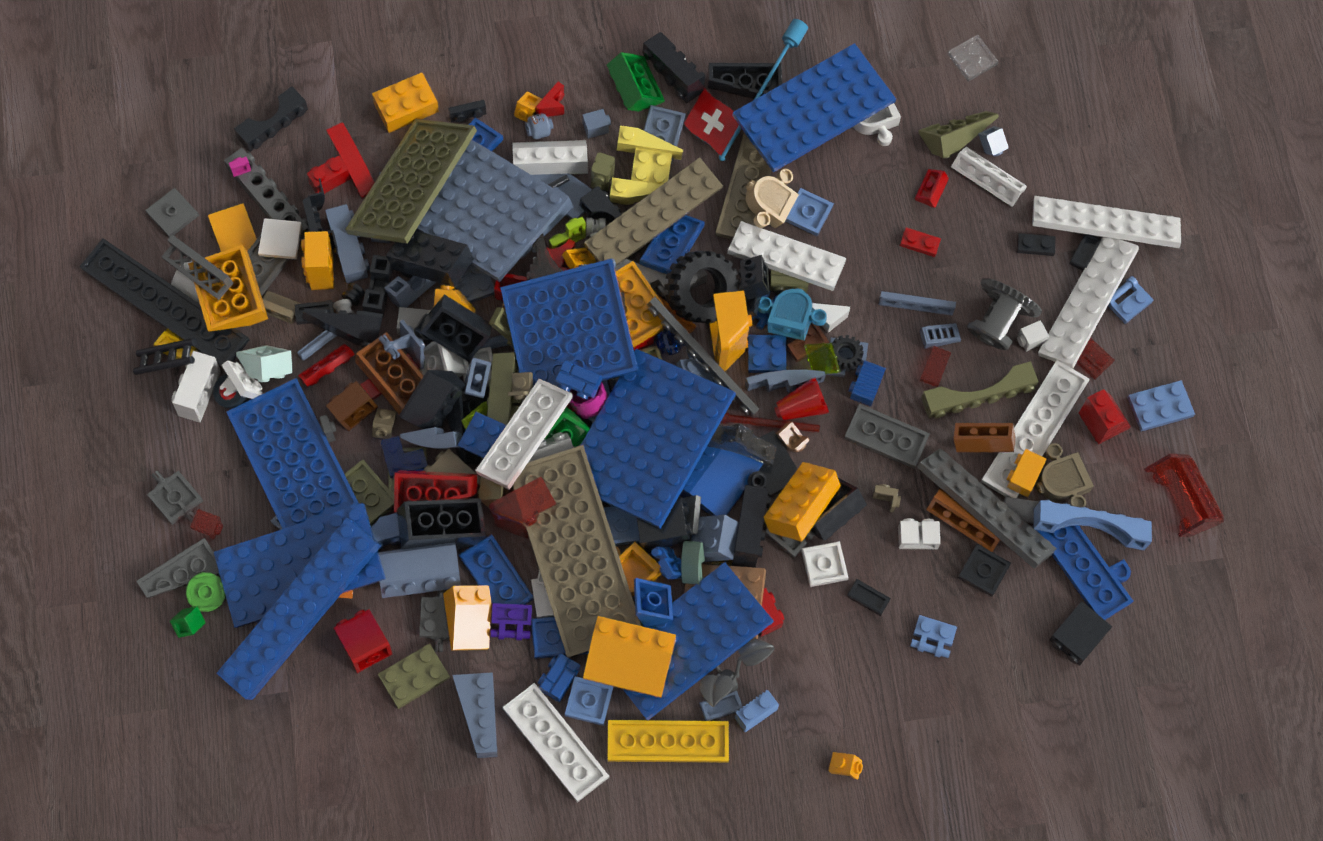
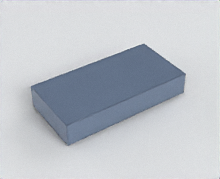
M737 690L721 699L715 707H712L707 701L699 703L705 721L722 718L736 713L737 710L739 711L740 708H743Z

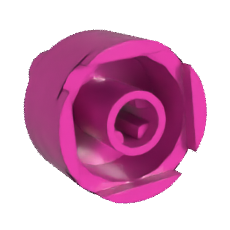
M601 381L595 397H588L587 400L577 396V391L571 389L572 399L569 404L575 414L582 419H588L599 414L608 398V394Z

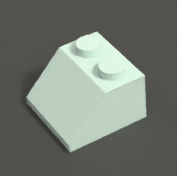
M265 345L236 352V356L249 377L258 379V382H268L270 378H284L286 374L292 373L291 350Z

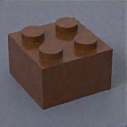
M357 381L349 383L342 393L333 396L326 405L348 431L378 408L377 404Z

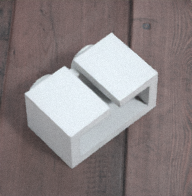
M911 518L900 521L898 526L899 549H938L940 546V522L933 519H924L922 522H918Z

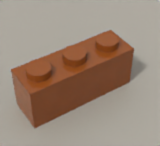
M955 423L954 443L956 452H1014L1016 436L1013 423Z

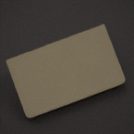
M267 291L262 299L267 315L293 324L296 318L294 305L301 303Z

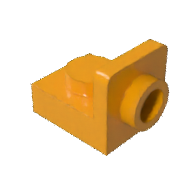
M527 91L517 101L514 116L527 122L528 118L533 116L536 106L542 98Z

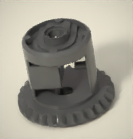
M982 278L980 282L981 288L993 299V302L982 321L975 319V321L968 323V331L992 347L1008 350L1012 340L1006 336V333L1017 314L1035 318L1040 316L1042 309L1018 290L997 280Z

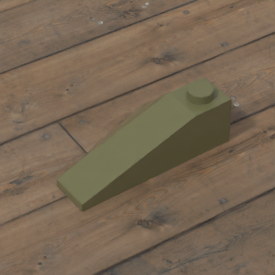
M984 111L965 117L966 120L953 119L949 120L947 125L940 126L937 123L918 131L932 154L940 156V158H948L951 154L962 149L999 116L997 113Z

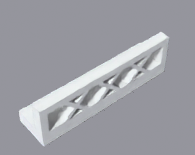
M968 147L959 152L951 166L1010 206L1016 203L1019 196L1027 188L1025 184Z

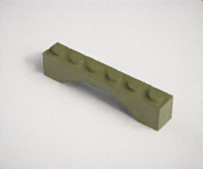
M1030 361L1013 366L1000 382L984 390L960 392L941 386L924 391L921 399L928 418L935 417V419L945 416L946 413L952 412L955 414L963 411L964 408H977L985 402L990 404L997 402L1003 397L1007 399L1012 398L1017 393H1030L1035 390L1039 381Z

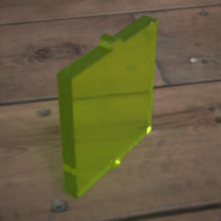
M832 343L806 344L804 346L811 370L824 371L825 374L840 372L837 362L838 357L835 356Z

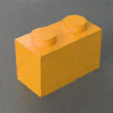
M1025 449L1023 454L1019 453L1014 462L1017 467L1015 471L1010 470L1006 479L1009 481L1007 488L1028 497L1045 464L1046 458Z

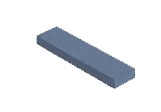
M881 291L878 303L882 306L953 315L956 302L884 291Z

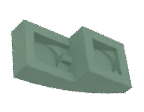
M684 541L681 560L682 583L700 584V581L703 579L701 563L705 561L703 542Z

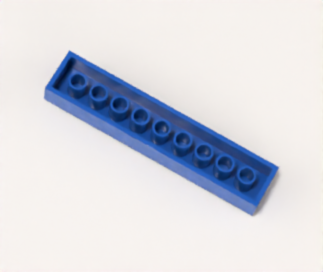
M346 518L216 674L247 700H253L382 545L353 520Z

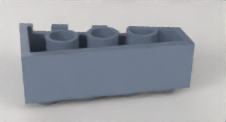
M493 673L452 675L477 758L498 757Z

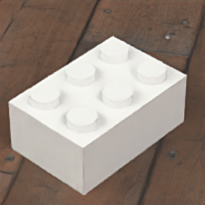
M193 351L191 356L195 358V362L185 365V373L180 375L179 388L177 391H174L171 401L178 416L201 422L212 395L213 387L221 371L215 357Z

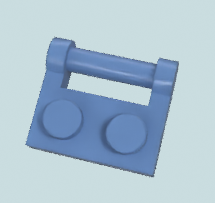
M1130 276L1126 283L1116 290L1108 307L1126 324L1149 306L1153 299L1138 284L1136 278ZM1130 288L1134 291L1120 304L1115 302L1117 298Z

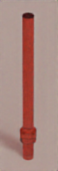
M726 412L720 423L728 424V422L782 428L788 421L729 415ZM793 422L798 430L820 431V425Z

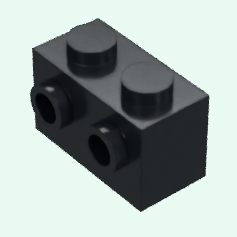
M762 255L740 261L741 269L738 270L741 282L739 289L744 291L747 299L769 294L768 266Z

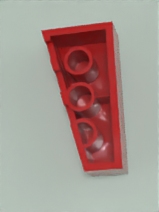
M400 470L395 473L394 512H397V509L406 501L453 500L471 497L477 494V474Z

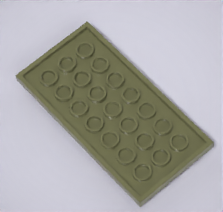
M415 119L345 230L348 235L408 243L477 132L475 126Z

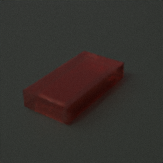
M933 346L920 381L938 387L951 352Z

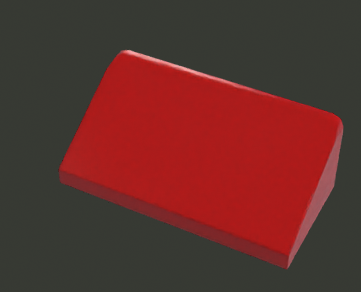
M928 169L914 199L935 208L949 179L945 171Z

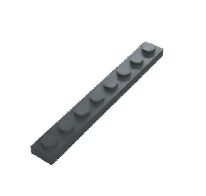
M654 297L647 304L649 312L654 317H659L662 321V326L667 331H672L675 335V340L680 345H685L688 349V354L693 359L697 358L701 363V368L706 373L710 372L716 384L736 393L733 401L736 400L740 405L739 409L745 415H754L759 408L661 302Z

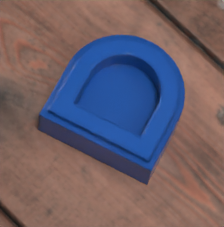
M1124 559L1109 567L1120 583L1127 581L1131 575V570Z

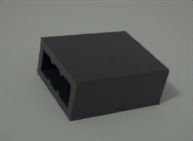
M1081 601L1049 641L1052 642L1051 644L1056 650L1064 652L1069 661L1080 666L1113 626Z

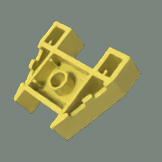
M620 126L617 151L635 153L631 180L612 177L609 200L612 203L625 205L640 202L668 181L671 158L681 160L683 150L639 128Z

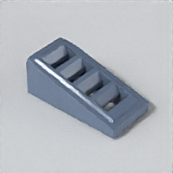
M956 323L921 327L920 335L924 349L961 342ZM953 329L955 337H951L949 330ZM942 331L946 332L947 338H944ZM937 332H939L940 339H937ZM929 334H932V336H933V339H932V340H930Z

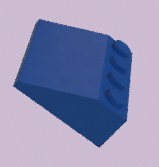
M719 425L680 496L683 498L694 495L700 496V508L712 516H727L744 493L745 485H748V476L752 472L759 471L765 460L736 435Z

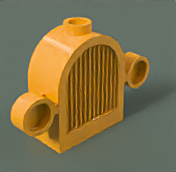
M636 542L622 554H620V549L616 546L631 596H635V578L654 582L662 574L660 565Z

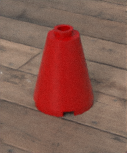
M816 377L776 402L777 407H774L777 417H782L783 420L829 413Z

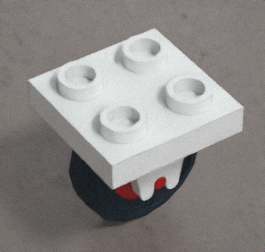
M226 361L222 364L227 374L219 377L213 387L215 401L220 406L235 408L241 405L246 397L254 399L263 394L260 383L254 378L249 377L242 364Z

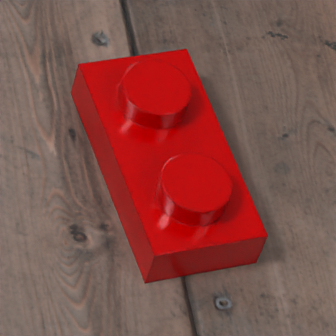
M906 227L900 246L935 257L941 238Z

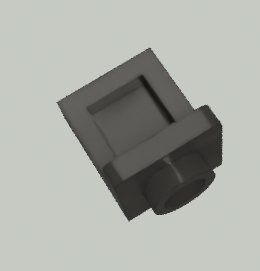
M327 415L321 416L322 425L320 426L328 442L336 441L333 433L337 431L334 421H329Z

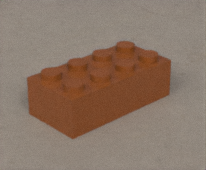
M387 332L383 334L386 335L389 341H394ZM377 338L356 353L355 362L400 415L423 375L401 349L397 350L400 356L393 359L391 354L384 350V345Z

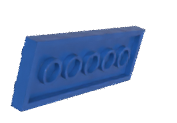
M1079 525L1067 526L1053 533L1036 530L1057 548L1052 554L1053 558L1089 608L1104 620H1107L1134 602Z

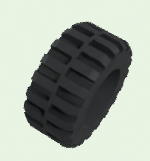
M712 251L685 253V256H680L676 259L677 264L672 263L670 266L672 271L666 275V279H668V284H664V290H668V294L665 295L666 299L671 301L669 306L672 310L677 311L676 315L687 321L715 323L717 317L714 297L712 296L704 305L697 304L690 293L691 280L700 269H706L714 279L715 289L713 294L740 291L737 290V285H740V279H736L735 276L738 272L736 268H731L733 265L731 261L725 260V256L721 254H716Z

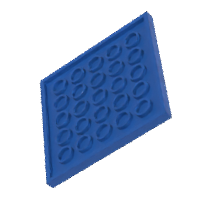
M612 259L500 287L519 372L533 373V387L538 379L559 387L560 384L556 382V378L565 360L603 377L602 380L639 371Z

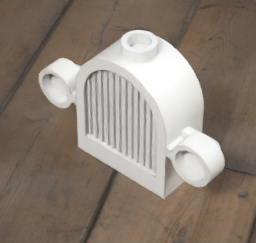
M893 103L853 126V128L865 135L879 133L877 137L878 143L882 146H888L893 136L887 129L898 126L901 116Z

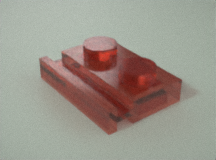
M1090 338L1076 363L1096 380L1115 360Z

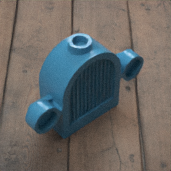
M802 289L785 290L777 296L774 303L768 297H761L758 311L763 314L770 313L767 322L769 333L805 341L810 323L822 326L827 321V314L824 310L816 309L812 312V300Z

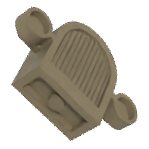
M1057 443L1050 444L1046 449V456L1052 462L1041 473L1039 482L1036 483L1037 491L1053 502L1070 500L1069 505L1085 507L1086 499L1082 495L1090 493L1094 486L1079 453L1060 458L1063 452L1062 447Z

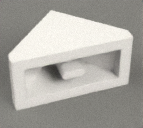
M812 303V312L816 309H822L826 312L827 321L822 327L827 333L848 318L850 311L848 306Z

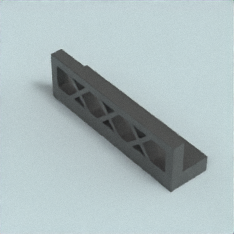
M171 235L167 240L171 246L161 256L162 259L217 300H220L233 284L230 277L174 235ZM177 250L180 253V259L171 260L169 258L170 255ZM193 262L194 270L186 271L184 263ZM207 272L208 280L199 281L198 273ZM220 282L224 286L216 293L212 290V284Z

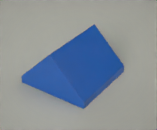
M635 578V611L643 626L648 627L672 622L671 585Z

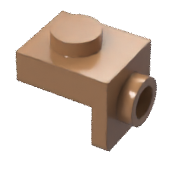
M788 421L775 433L786 449L792 452L802 451L809 441V438L802 436L791 421Z

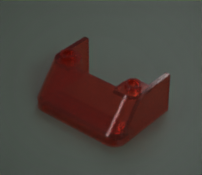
M1168 454L1144 468L1145 472L1154 473L1153 479L1157 484L1167 487L1183 518L1180 520L1181 525H1179L1181 532L1178 533L1179 537L1194 536L1225 521L1200 470L1190 455Z
M539 477L497 499L489 505V509L497 528L523 538H529L526 526L535 524L540 513L557 504L543 478Z

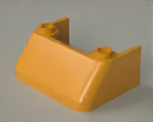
M744 291L713 294L717 321L709 323L714 359L724 371L745 352V348H748L747 337L749 327L752 326V317L747 313Z

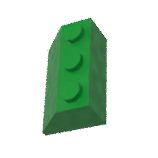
M620 52L607 64L609 74L613 78L616 89L620 93L627 110L639 112L650 108V105L656 106L665 102L644 56Z
M566 407L544 439L552 438L556 433L567 432L573 448L583 442L590 427L572 410Z

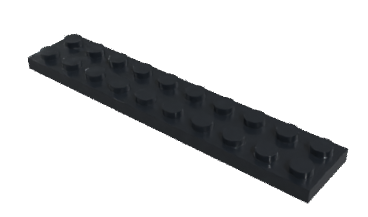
M104 238L101 239L79 266L82 271L182 340L196 338L197 345L193 347L203 354L215 357L220 366L226 361L233 362L237 357L236 352L242 351L250 341L249 337L236 328L209 332L199 303Z

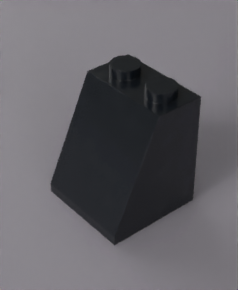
M681 497L675 502L661 529L637 518L640 544L647 553H651L655 547H670L690 540L689 534L692 533L691 523L687 522L686 516L689 515L688 503H684Z

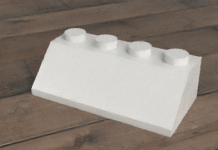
M586 140L513 143V164L530 175L588 173Z

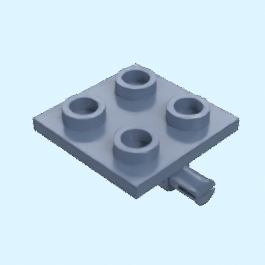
M404 320L400 321L399 339L392 342L389 341L386 335L380 336L379 341L384 345V350L389 352L393 359L400 356L397 350L404 348L419 369H424L425 345L421 338L416 337L413 328L407 325Z

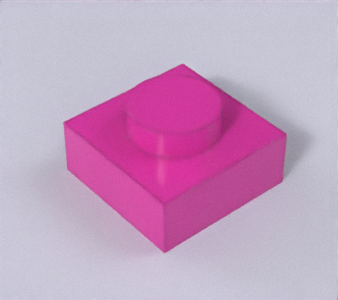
M239 157L229 162L233 177L251 171L247 157Z

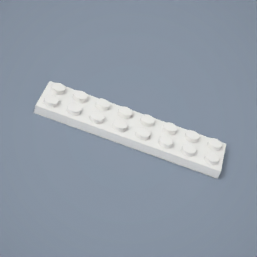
M1034 196L1032 226L1180 248L1181 223L1178 217Z
M1102 237L1090 263L1084 269L1048 334V340L1042 344L1038 351L1039 356L1054 362L1058 360L1070 368H1074L1139 250L1138 245L1120 239Z
M1057 360L1014 428L1016 436L1014 452H999L981 482L1005 497L1017 498L1019 493L1007 488L1009 481L1006 479L1010 470L1015 471L1017 467L1014 462L1018 454H1023L1025 449L1043 456L1090 379Z

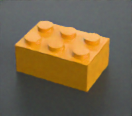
M423 73L372 93L373 103L388 133L412 124L415 119H424L439 112L438 102Z
M328 231L305 232V239L301 240V247L304 253L302 268H304L306 283L310 284L311 290L334 289L333 251Z

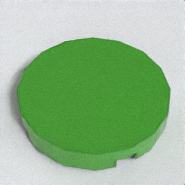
M203 572L195 575L186 587V597L192 607L198 606L200 612L216 610L222 605L226 597L221 579L213 573Z

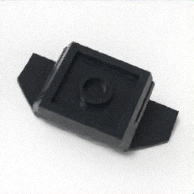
M319 178V193L309 195L302 200L310 232L323 231L318 211L324 205L325 195L321 179ZM330 230L328 234L332 251L338 253L334 231Z

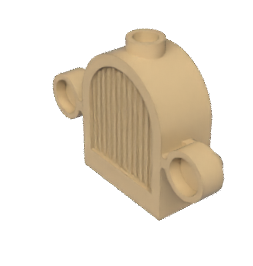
M789 169L779 171L777 178L765 176L756 182L750 180L747 184L746 202L749 209L755 214L754 224L758 228H764L767 225H771L774 228L779 227L785 222L799 194L786 186L793 180V174Z

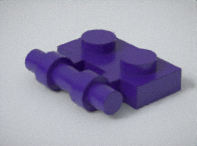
M492 603L491 623H498V629H490V637H497L498 640H504V638H515V640L530 639V631H523V625H531L532 605ZM505 624H516V630H505Z

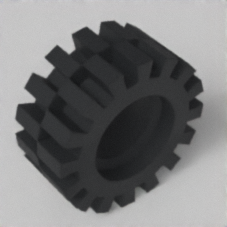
M841 335L839 339L835 338L830 345L828 352L829 363L831 365L834 364L833 368L835 369L837 367L840 368V372L843 369H846V372H849L850 369L853 371L860 365L864 351H862L863 346L860 345L859 340L855 341V337L852 336L850 339L849 335H846L845 338ZM841 348H849L853 352L852 358L848 360L842 359L839 356V350Z

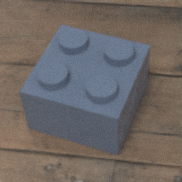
M726 515L699 517L698 534L692 535L691 541L703 542L704 562L733 560L739 522Z

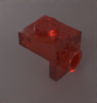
M198 509L190 527L193 530L209 535L211 539H215L216 535H220L223 524H221L219 516Z

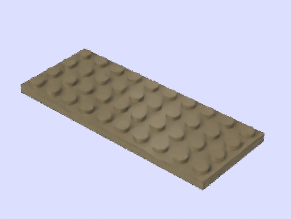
M581 445L528 462L514 482L513 487L564 649L569 658L589 651L598 616L641 626L636 616L635 605L584 446Z

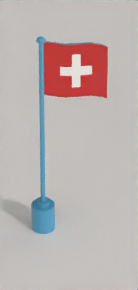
M799 19L791 21L782 37L783 43L786 46L755 99L761 96L788 48L798 47L808 30V26ZM704 88L684 122L686 128L693 135L710 145L719 154L720 161L725 160L728 150L741 130V127L732 116L734 111L715 99L706 88Z

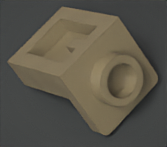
M512 373V392H508V396L514 397L515 400H525L533 388V373Z

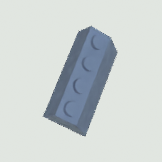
M455 542L378 552L386 577L385 580L380 581L382 598L447 590L452 586H461Z

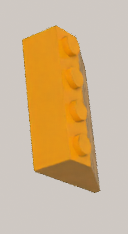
M239 245L205 257L206 260L227 274L233 281L232 286L220 300H217L194 282L207 330L210 332L251 326L267 320L268 316L251 260L244 246ZM188 263L190 270H194V263ZM198 273V280H208V273ZM220 282L213 283L212 290L218 293L224 285Z
M598 616L583 679L661 698L676 642V634Z

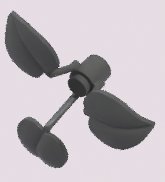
M751 639L738 650L740 657L737 660L735 672L730 669L721 671L718 665L716 667L719 673L717 676L707 675L701 680L699 687L703 698L712 707H715L721 699L738 689L736 678L740 676L741 661L743 660L746 666L757 665L772 654L775 649L774 646L760 639Z

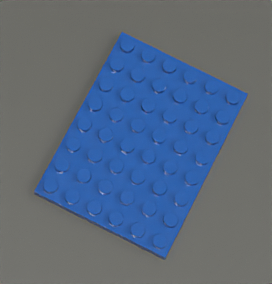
M636 349L634 353L639 371L620 376L581 445L584 446L601 501L661 529L736 393Z

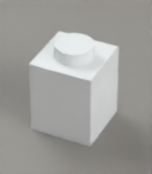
M1041 320L1021 328L1017 335L1019 345L1024 347L1026 352L1041 346L1049 338Z

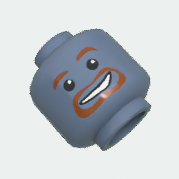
M543 113L530 116L527 122H525L527 135L533 139L548 137L551 129H553L552 119Z

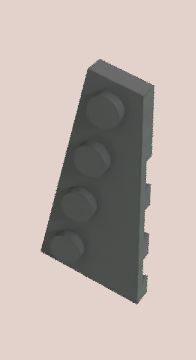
M203 538L136 582L148 599L188 585L189 581L197 574L205 572L218 575L219 570L214 552L206 539Z

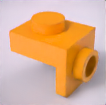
M833 752L829 772L850 776L858 780L863 768L862 760L853 754Z

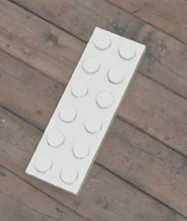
M742 221L728 249L729 255L744 260L762 255L769 269L831 291L834 290L846 262L845 257Z
M538 379L475 470L476 473L510 490L572 399V394Z
M535 683L503 706L506 714L577 803L609 778L606 771Z

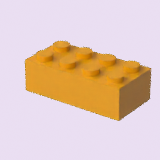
M802 462L764 515L769 532L802 542L841 487L836 471Z

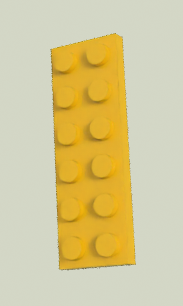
M608 720V762L728 763L729 721Z

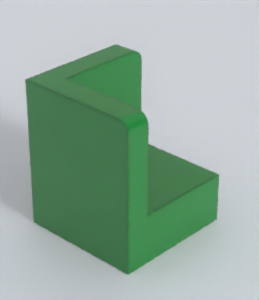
M198 606L182 609L170 620L178 638L194 635L206 623Z

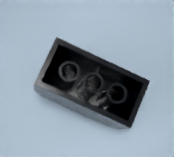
M481 498L406 501L397 509L401 549L455 542L456 550L477 545L485 537Z

